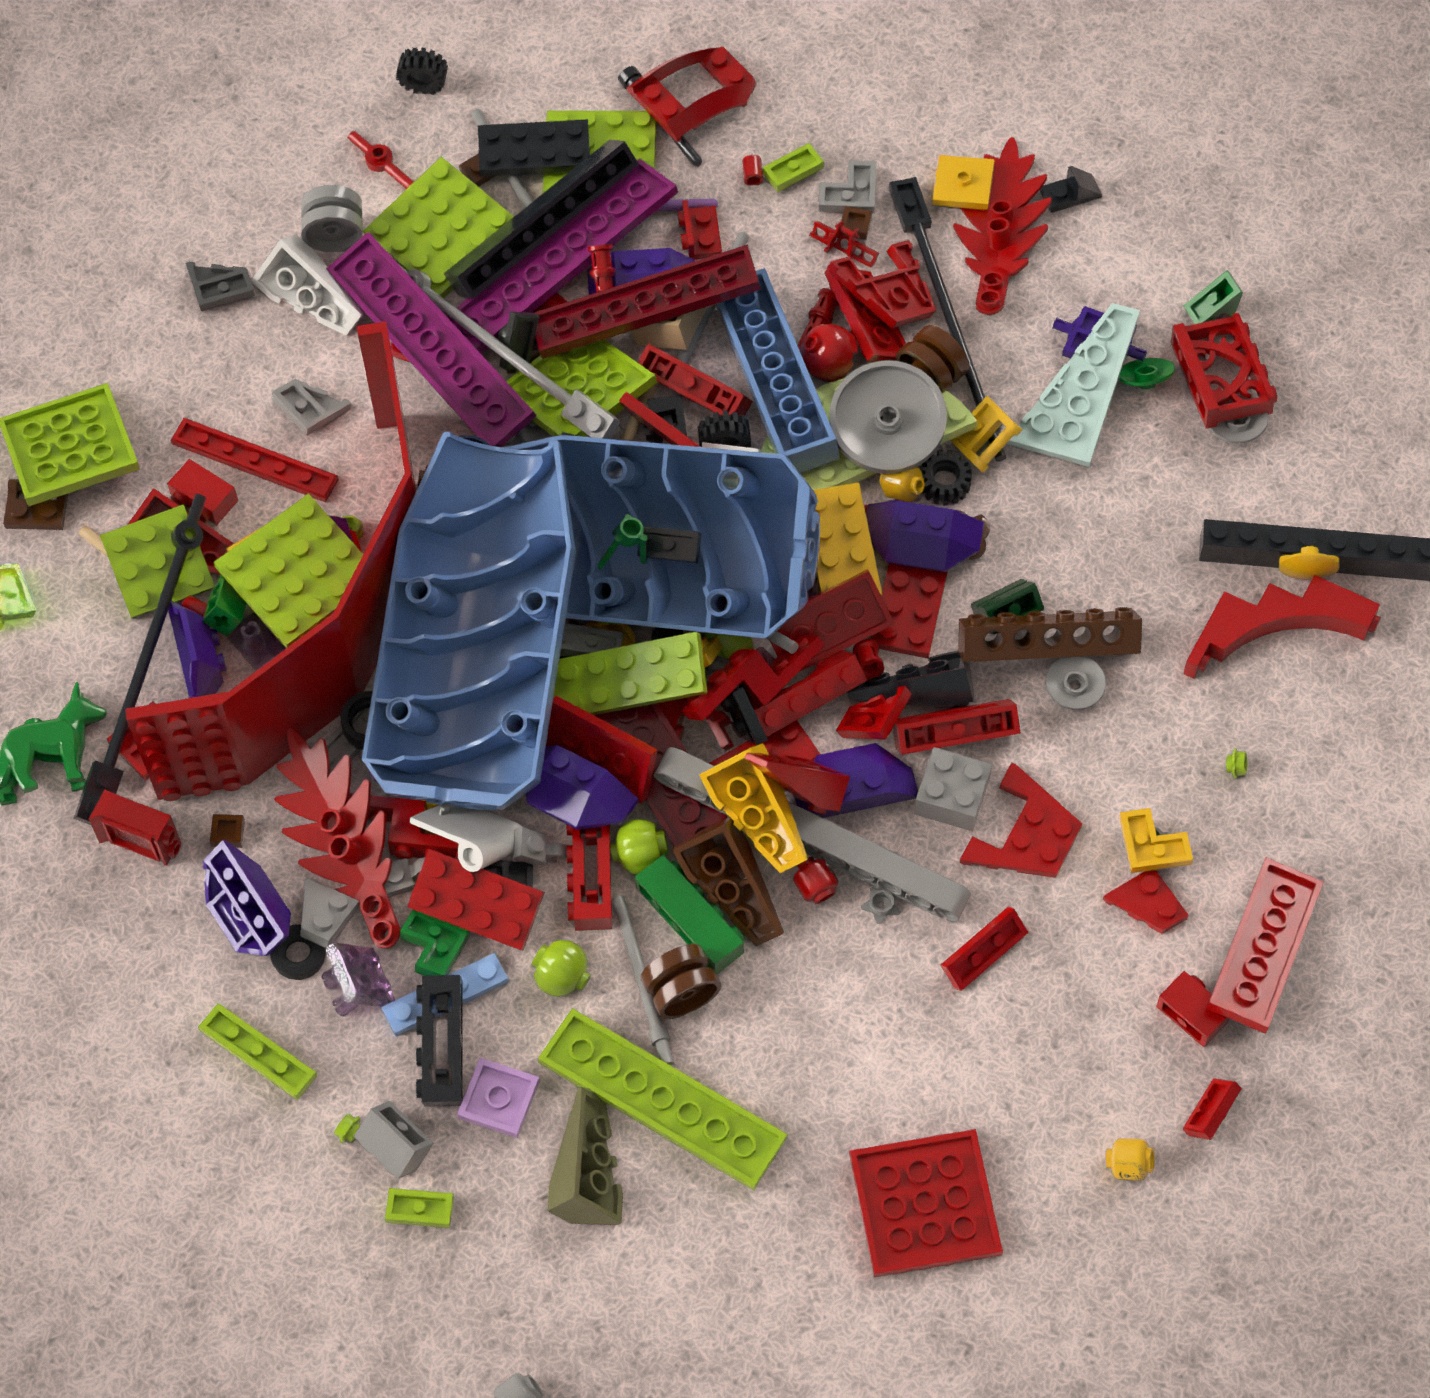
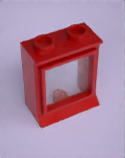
M104 790L89 817L99 844L110 841L114 845L160 862L162 859L163 864L166 866L171 857L175 858L180 851L181 841L171 815Z

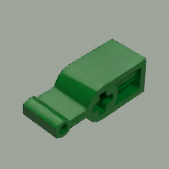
M221 573L218 583L210 594L202 622L228 636L241 623L247 603Z

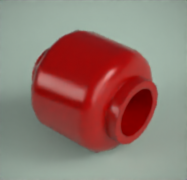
M810 856L808 860L797 865L799 870L793 875V881L805 901H814L815 904H820L837 893L835 888L838 886L839 881L826 859L814 860L813 856Z

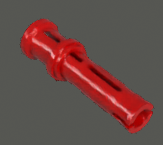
M613 244L588 247V251L591 252L593 268L590 271V275L592 278H595L596 293L613 287L612 276H615L614 273H616L615 268H612L611 259Z
M822 288L818 292L819 299L815 307L811 308L808 313L809 322L797 345L799 351L805 336L812 328L821 324H829L833 321L832 315L836 307L840 305L834 292L829 288Z

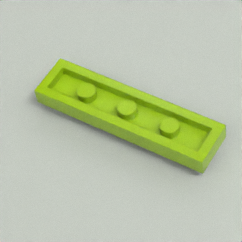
M219 1003L198 1026L200 1032L297 1101L317 1077L314 1070Z

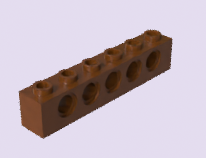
M1118 607L1115 611L1104 612L1102 609L1091 608L1087 609L1086 613L1059 610L1056 614H1045L1040 611H1031L1024 616H1016L1013 613H999L997 617L971 614L968 618L959 619L958 654L964 662L1141 654L1142 618L1135 610L1128 607ZM1108 626H1114L1112 633L1103 635L1104 630ZM1085 627L1082 635L1074 637V632L1078 628ZM1049 629H1056L1052 637L1044 638L1045 633ZM1027 630L1026 635L1022 639H1015L1017 632ZM997 631V636L993 640L985 641L988 633Z

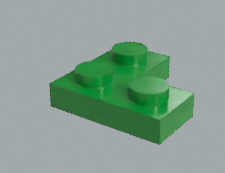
M416 910L411 911L400 930V939L424 947L422 954L415 964V973L423 976L448 975L470 937V931Z

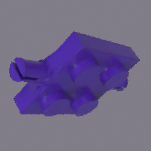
M1084 306L1079 317L1073 323L1056 317L1052 329L1068 334V340L1063 348L1062 356L1072 358L1078 346L1092 332V328L1102 317L1103 312ZM1131 340L1126 357L1129 356L1143 362L1147 350L1132 346Z

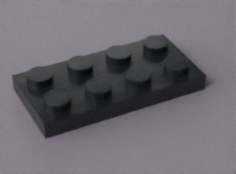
M588 119L478 125L480 177L570 172L590 156Z

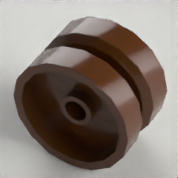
M927 325L915 335L913 341L908 342L896 354V361L910 364L925 372L939 386L942 393L948 392L953 385L952 383H957L970 369L969 360L960 344L949 333L934 325Z
M687 944L672 949L654 959L641 973V981L647 993L654 996L653 1004L659 1016L663 1019H675L693 1012L709 1003L721 990L722 984L715 970L707 968L709 966V959L700 945Z

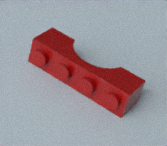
M842 650L817 663L816 669L803 680L781 689L766 706L752 705L766 737L864 683L867 679L856 655Z

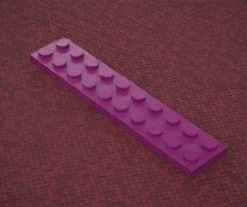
M638 159L639 165L475 298H467L456 308L498 339L500 329L508 323L510 311L532 313L592 264L591 252L588 251L589 246L613 244L614 246L678 193L677 185L646 162ZM446 315L480 354L489 348Z
M369 232L326 268L374 323L387 322L391 342L478 438L485 440L490 446L502 447L537 416Z

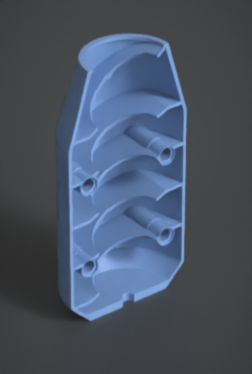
M443 432L398 533L362 754L363 762L387 794L406 799H424L427 803L437 805L450 804L452 807L494 811L496 809L504 810L540 784L576 555L562 447L559 441L551 440L550 445L541 450H519L473 442L456 436L451 432Z
M559 435L503 447L519 450H541L549 446L551 440L559 441L561 444L576 549L566 618L769 638L802 610L807 603V591L813 587L819 555L820 515L815 511L818 500L814 490L786 455ZM739 476L740 483L737 486V477ZM626 514L639 519L643 526L702 533L698 563L646 558V563L642 564L640 557L637 556L638 544L631 547H625L620 544L604 567L600 570L597 568L601 558L614 541L615 536L612 535V531L621 523ZM727 600L728 604L726 609H724L725 601Z

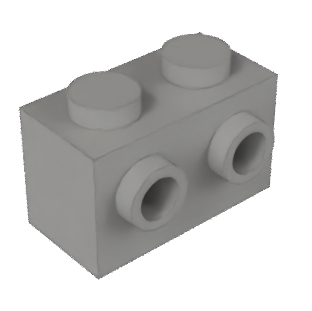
M390 1101L371 1108L354 1135L363 1145L364 1149L385 1166V1169L397 1179L415 1172L434 1144Z

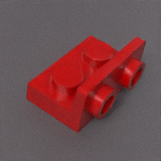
M682 200V211H677L679 228L685 229V234H681L682 251L688 250V257L694 260L722 253L716 206L689 208L688 200Z

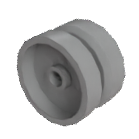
M323 185L307 191L302 197L301 238L309 247L322 252L347 251L362 237V199L357 192L340 185Z

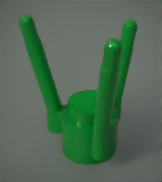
M626 514L621 523L612 531V535L615 536L614 541L598 563L597 568L599 570L604 567L620 544L625 547L639 544L640 561L642 564L646 563V542L648 537L643 534L644 527L639 519Z

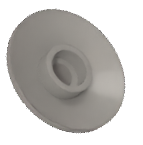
M1238 395V396H1239L1241 399H1243V400L1254 399V398H1252V397H1251V398H1246V397H1243L1242 395ZM1229 400L1225 404H1230L1234 402L1232 400ZM1268 413L1219 422L1217 427H1212L1211 429L1217 437L1230 443L1250 442L1258 438L1266 430Z
M1085 656L1062 657L1050 666L1046 674L1045 683L1049 696L1058 705L1067 709L1082 710L1092 707L1102 698L1105 692L1106 678L1102 668L1095 661ZM1075 683L1080 686V689H1072L1069 686Z

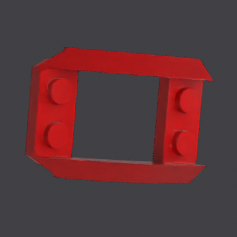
M724 47L690 52L672 58L647 72L626 87V89L678 143L681 140V136L692 128L696 130L710 119L725 111L739 106H747V101L750 94L754 91L756 82L754 77ZM700 63L723 88L703 96L684 108L660 81L683 68Z

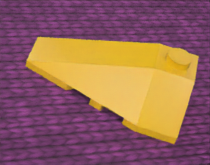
M762 743L699 774L717 808L723 810L734 821L733 824L739 831L742 830L755 843L756 849L779 873H782L808 860L783 787L744 759L746 753L769 755Z

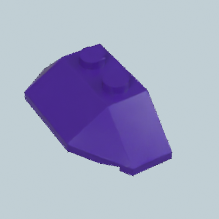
M672 248L613 251L611 253L612 268L616 270L615 276H612L613 287L685 265L695 260ZM592 266L587 269L589 295L596 293L595 278H592L590 275V271L593 270Z
M896 500L868 504L866 518L871 542L886 563L946 572L980 551L984 522L957 510Z
M171 601L168 612L189 698L216 694L224 683L222 672L227 671L223 653L217 654L215 646L221 645L218 632L215 629H210L209 625L202 622L203 616Z
M872 743L820 754L814 759L817 763L850 776L840 811L827 810L826 814L817 813L808 809V803L796 797L794 799L796 806L821 818H827L916 799L918 788L911 767L879 744Z
M559 745L545 748L540 784L525 794L528 805L577 830L598 828L613 824V826L622 825L639 802L638 798L608 770Z
M222 840L203 860V869H206L204 881L206 905L236 952L269 956L289 936L291 912L262 867L231 843Z

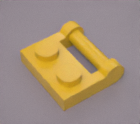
M988 396L971 412L977 420L978 427L950 440L983 473L988 469V463L1014 435L1018 436L1023 430ZM1004 424L1006 428L979 456L976 452Z

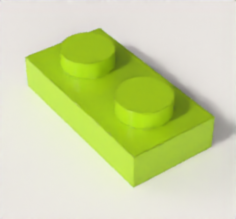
M807 143L763 166V175L778 193L823 169L824 161L811 144Z
M389 1188L385 1222L450 1228L454 1195L453 1193Z

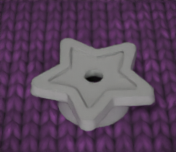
M875 887L870 888V899L861 905L862 910L873 913L877 924H881L887 915H899L901 913L894 903L896 896L886 890H878ZM883 902L884 906L880 907L878 904Z

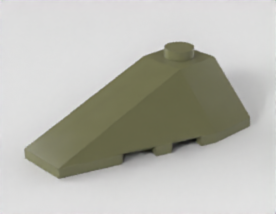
M583 1087L577 1090L551 1176L547 1211L570 1224L618 1225L622 1221L623 1191L621 1184H614L612 1168L618 1165L616 1156L610 1155L606 1142L612 1136L606 1103Z

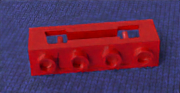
M647 344L638 361L640 365L655 374L658 383L714 413L718 412L719 415H723V411H728V415H731L732 412H737L738 416L741 414L745 416L753 402L742 393L650 344Z
M1010 699L898 718L893 726L895 747L902 755L932 750L933 747L943 748L1021 734L1017 704Z
M566 824L567 836H572V845H567V864H573V873L567 874L568 892H573V902L567 903L568 921H574L575 931L611 930L610 825L577 830ZM598 831H601V838H597ZM581 834H585L586 846L597 845L599 896L603 898V904H599L597 890L586 891L585 847ZM587 896V903L582 902V897Z

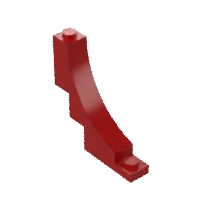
M1316 575L1313 576L1303 597L1269 583L1257 606L1224 591L1186 661L1183 674L1194 679L1199 670L1205 671L1211 658L1222 662L1243 645L1259 637L1284 630L1302 628L1323 629L1347 634L1364 641L1368 632L1374 634L1381 620V617L1377 616L1380 604Z

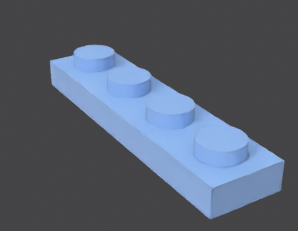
M495 953L449 974L460 975L463 980V1004L509 982ZM416 991L381 1007L395 1037L415 1028L417 1016H422V1004H417ZM448 997L449 1011L452 1010V997ZM435 999L433 1000V1013L438 1017L444 1013L437 1012Z

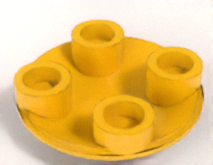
M1306 546L1301 548V553L1281 556L1279 558V570L1286 576L1301 580H1312L1314 575L1326 578L1339 570V557L1319 553L1317 547Z

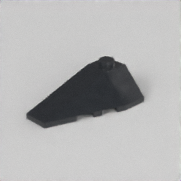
M958 650L929 657V663L925 666L917 667L910 663L896 671V675L890 676L889 673L883 672L878 677L867 679L864 683L847 692L848 698L870 700L882 694L887 699L897 694V688L906 686L912 693L906 704L941 708L950 706L952 708L965 707L974 700L970 664L963 661L958 654Z

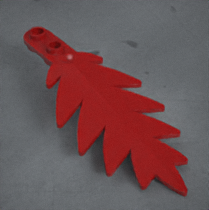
M1014 137L1008 139L1000 158L984 154V159H994L993 182L991 184L988 210L960 208L967 219L980 232L957 223L953 224V229L972 255L978 259L966 257L965 263L976 274L981 276L976 298V309L985 315H994L1004 308L1009 277L1016 275L1029 264L1028 258H1020L1029 252L1048 231L1047 224L1025 231L1047 210L1052 203V198L1048 197L1026 205L1047 181V174L1023 181L1033 166L1035 155L1031 154L1019 158L1018 147Z
M290 727L287 733L293 760L278 763L276 767L286 778L305 791L276 796L274 800L294 814L317 823L283 828L282 834L305 846L329 853L328 855L298 860V865L325 879L347 885L334 890L358 900L373 943L381 949L392 948L399 941L401 929L384 886L391 872L392 860L385 858L380 864L385 843L386 813L380 811L365 830L370 806L371 782L365 779L348 801L351 786V757L344 755L329 775V756L325 739L319 738L311 748L304 738ZM377 904H379V907L375 912V907ZM389 930V934L385 938V933Z

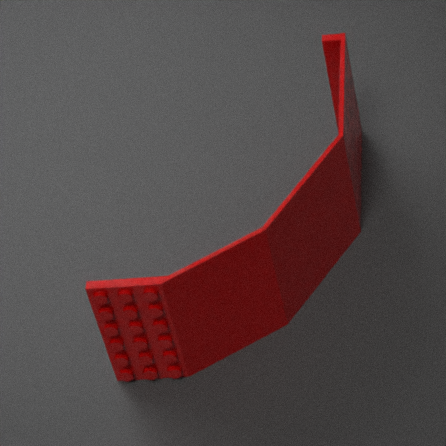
M386 321L357 326V332L377 429L397 426L405 473L332 615L229 692L125 709L128 725L158 800L176 801L185 795L205 796L214 790L235 791L240 789L241 786L249 785L291 753L288 743V728L291 727L297 731L305 741L310 739L340 716L344 704L351 696L365 690L377 666L398 533L416 494L405 418Z

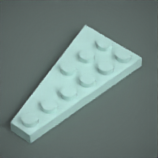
M1114 303L1109 306L1092 328V332L1086 340L1075 350V354L1069 362L1064 364L1040 395L1039 400L1031 411L1027 412L1019 425L1023 430L1018 436L1014 435L1007 442L1008 445L1090 467L1133 337L1140 310Z

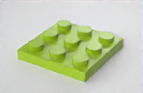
M184 504L100 535L131 618L156 610L177 549L171 540L172 530L180 522L187 520L188 517ZM186 530V537L193 539L192 533ZM200 546L187 554L172 598L174 602L182 601L189 595L195 596L215 587Z

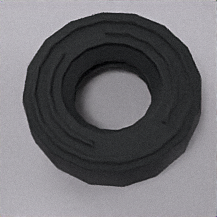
M301 924L291 925L289 936L270 954L272 965L277 972L293 980H302L313 976L324 964L326 956L325 947L300 936ZM295 942H303L310 948L308 957L302 962H292L286 957L288 947Z

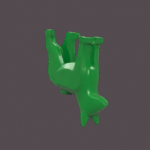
M78 682L73 687L70 701L56 719L45 721L39 718L28 719L24 722V725L9 730L4 738L0 750L1 806L17 803V796L14 793V788L17 784L20 785L24 793L38 789V783L31 777L35 759L43 762L64 763L67 781L71 784L72 792L83 790L86 780L81 772V761L85 749V729L89 724L104 719L107 711L95 705L89 699L84 698L83 693H80Z

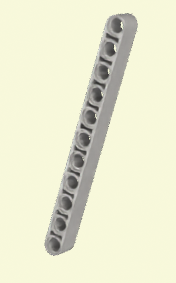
M668 748L654 773L656 780L727 815L712 802L699 774L714 766L680 749ZM788 802L806 854L817 859H826L831 866L881 890H886L892 895L940 918L945 916L947 917L946 920L950 922L959 921L971 895L966 887Z

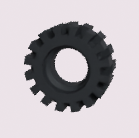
M413 47L412 51L406 49L405 53L402 52L400 55L396 80L399 81L400 86L405 85V90L407 91L413 89V93L418 94L419 91L422 94L429 92L431 95H434L436 91L440 92L444 87L448 70L446 59L442 60L443 56L441 54L435 55L434 50L426 52V48L423 47L421 51H418L417 47Z
M723 411V415H719L716 412L713 413V417L708 415L705 417V421L701 420L697 429L700 447H702L703 442L751 447L749 421L742 414L738 416L737 412H732L731 415H728V411Z
M938 450L936 457L933 454L920 466L924 480L922 494L925 493V498L928 501L934 498V504L938 505L939 500H942L943 506H948L949 500H952L954 505L958 503V498L963 500L966 497V493H969L972 468L971 465L968 466L966 458L961 460L962 454L957 452L955 456H952V450H947V455H943V451ZM939 471H950L956 476V481L949 485H943L936 482L934 476Z

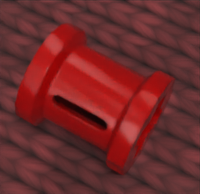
M864 639L856 643L853 647V654L856 655L866 679L880 676L885 667L883 660L878 655L879 645L872 639Z

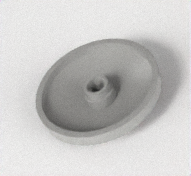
M877 361L854 370L840 383L830 405V425L836 437L839 450L855 465L875 473L895 474L914 469L923 464L938 449L946 429V404L937 384L922 370L899 361Z

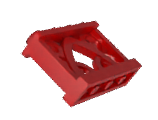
M1239 313L1233 314L1232 317L1185 326L1184 323L1173 325L1171 345L1206 429L1217 427L1219 422L1262 413H1268V415L1273 413L1274 403L1277 402L1276 388L1274 385L1270 386L1267 368L1265 364L1260 363L1258 347L1256 343L1251 342L1249 326L1247 322L1242 321ZM1231 334L1235 341L1229 343L1225 340L1226 336H1224L1219 344L1215 343L1214 339L1216 336ZM1206 354H1209L1207 361H1200L1198 358L1199 356L1205 358ZM1215 356L1229 360L1241 368L1230 385L1221 377L1205 375L1204 372L1214 364ZM1217 384L1218 388L1213 390L1210 385ZM1254 389L1258 398L1243 400L1237 394L1240 393L1243 397L1251 398L1252 394L1248 393V390ZM1229 400H1232L1234 402L1230 404H1225Z

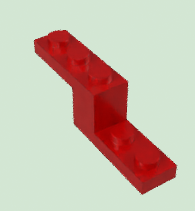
M801 635L793 640L798 643L797 651L793 654L787 651L784 655L773 660L770 666L758 650L739 649L729 657L730 662L723 669L714 672L709 677V683L706 685L707 694L689 697V703L682 711L688 719L703 721L737 686L744 688L751 705L766 706L825 644L819 636Z
M349 793L348 801L354 793ZM371 795L367 819L373 821L380 811L386 813V823L388 821L391 822L388 836L390 855L400 859H411L412 857L425 858L428 849H433L458 859L459 843L440 835L425 834L426 829L410 823L411 817L428 810L426 801Z

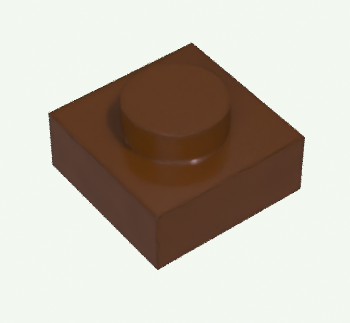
M479 153L459 165L460 172L478 187L496 177H480Z
M845 206L841 221H844V227L852 231L856 228L859 229L858 235L860 236L858 239L866 240L872 220V211Z
M213 814L210 834L211 847H216L222 840H226L236 848H242L244 816Z

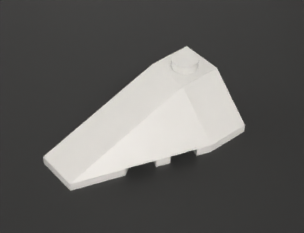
M298 235L280 239L251 280L271 300L279 304L282 301L294 306V311L303 314L304 311L316 316L319 323L344 335H348L364 315L345 289L328 272L327 266L318 254Z

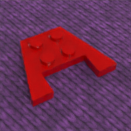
M910 240L892 244L886 251L899 270L865 279L850 256L831 261L826 268L828 272L891 329L930 318L936 312L926 281H921L919 276V262L912 257L911 251L913 246Z
M1011 763L1000 783L999 789L1027 801L1002 849L972 836L960 858V863L968 866L974 864L987 866L986 868L998 870V868L1016 870L1018 873L1056 878L1083 823L1019 766Z

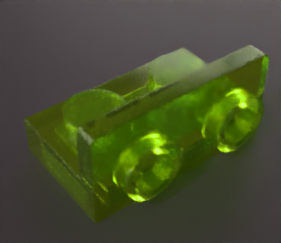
M19 563L0 565V629H2L5 620L34 617L36 612Z

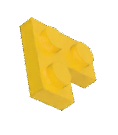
M1151 808L1120 812L1119 820L1131 873L1192 865L1193 856L1187 832L1157 836Z

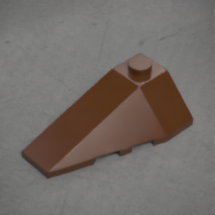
M728 817L695 834L674 847L672 851L686 877L709 895L708 899L714 905L717 903L730 916V921L755 946H758L784 934V930L744 832L742 830L739 831L733 824L734 821Z

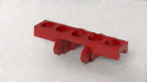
M819 221L814 222V228L809 236L828 245L824 248V252L829 253L832 247L846 253L851 259L853 258L870 268L875 265L879 252L856 241L860 236L858 235L859 229L856 228L852 231L844 227V221L836 224V229ZM817 228L825 231L823 237L817 234ZM842 239L848 240V249L842 248ZM856 248L861 250L860 255L854 254ZM865 252L873 256L872 261L869 262L865 259Z
M714 709L705 719L721 748L727 751L733 748L734 744L724 727L732 722L730 717L724 712Z

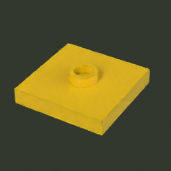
M939 155L933 205L988 210L994 159Z

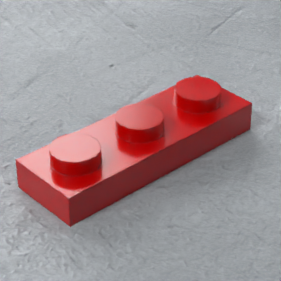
M1007 907L941 964V967L953 987L962 991L1029 932L1016 910Z

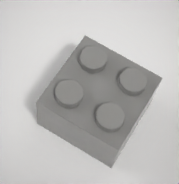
M933 747L916 797L914 814L973 832L990 781L992 764Z

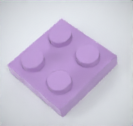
M479 1058L458 1110L457 1117L460 1120L518 1138L538 1088L540 1078Z

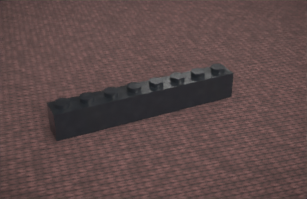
M611 139L447 270L444 275L457 295L468 299L475 298L639 165L626 142Z
M1204 519L1200 534L1199 561L1279 568V558L1281 556L1301 553V548L1313 546L1319 549V553L1339 557V570L1336 573L1430 581V538Z

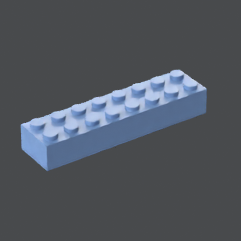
M763 268L756 271L761 290L715 305L775 454L786 455L797 470L802 473L840 460L836 437L766 269Z

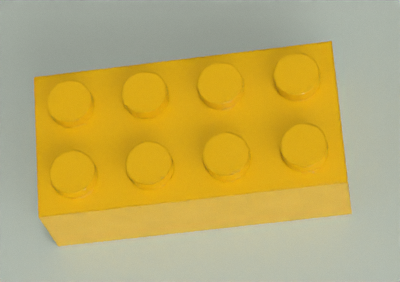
M859 482L814 490L818 500L815 511L820 515V545L815 574L817 593L819 594L868 569L882 596Z

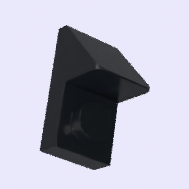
M1068 166L1066 179L1043 185L1040 189L1043 199L1052 198V203L1048 207L1050 213L1102 198V193L1093 175L1073 166Z

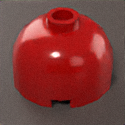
M829 323L818 325L807 333L801 344L800 353L808 372L812 376L822 381L833 382L845 377L852 369L854 363L851 362L853 352L857 354L858 346L857 340L851 331Z

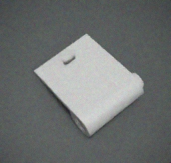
M450 804L438 805L410 818L411 824L459 843V862L470 872H476L513 855L514 830L521 827L520 824L486 810L452 807Z

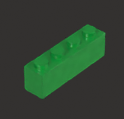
M662 855L635 876L636 889L686 944H698L703 948L709 959L708 968L715 970L716 974H718L744 954L745 938L737 927H730L723 920L725 917L716 905L712 904L710 906L703 898L704 893L696 883L690 884L687 881L680 865L674 860L670 862Z

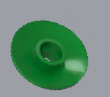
M1145 358L1143 362L1134 360L1123 365L1118 380L1127 385L1139 386L1140 389H1152L1156 384L1172 377L1175 373V366L1171 361L1162 358Z

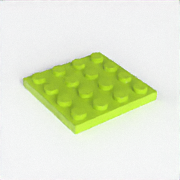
M547 110L546 122L588 119L590 155L610 139L625 141L636 160L641 159L655 169L656 120L647 111ZM569 172L544 173L543 193Z
M441 156L363 230V233L365 235L369 232L388 254L407 271L416 269L426 273L431 281L430 288L444 298L453 290L444 273L514 216Z
M606 340L591 343L544 359L540 355L530 363L571 396L575 390H579L614 416L624 409L619 400L625 392L637 399L657 383L655 374ZM521 371L506 381L537 415L532 421L553 437L561 435L562 432L581 437L588 436L561 415L565 408L563 403Z
M108 383L0 418V428L28 507L140 470Z
M308 493L214 561V565L279 641L288 648L334 613L363 553Z

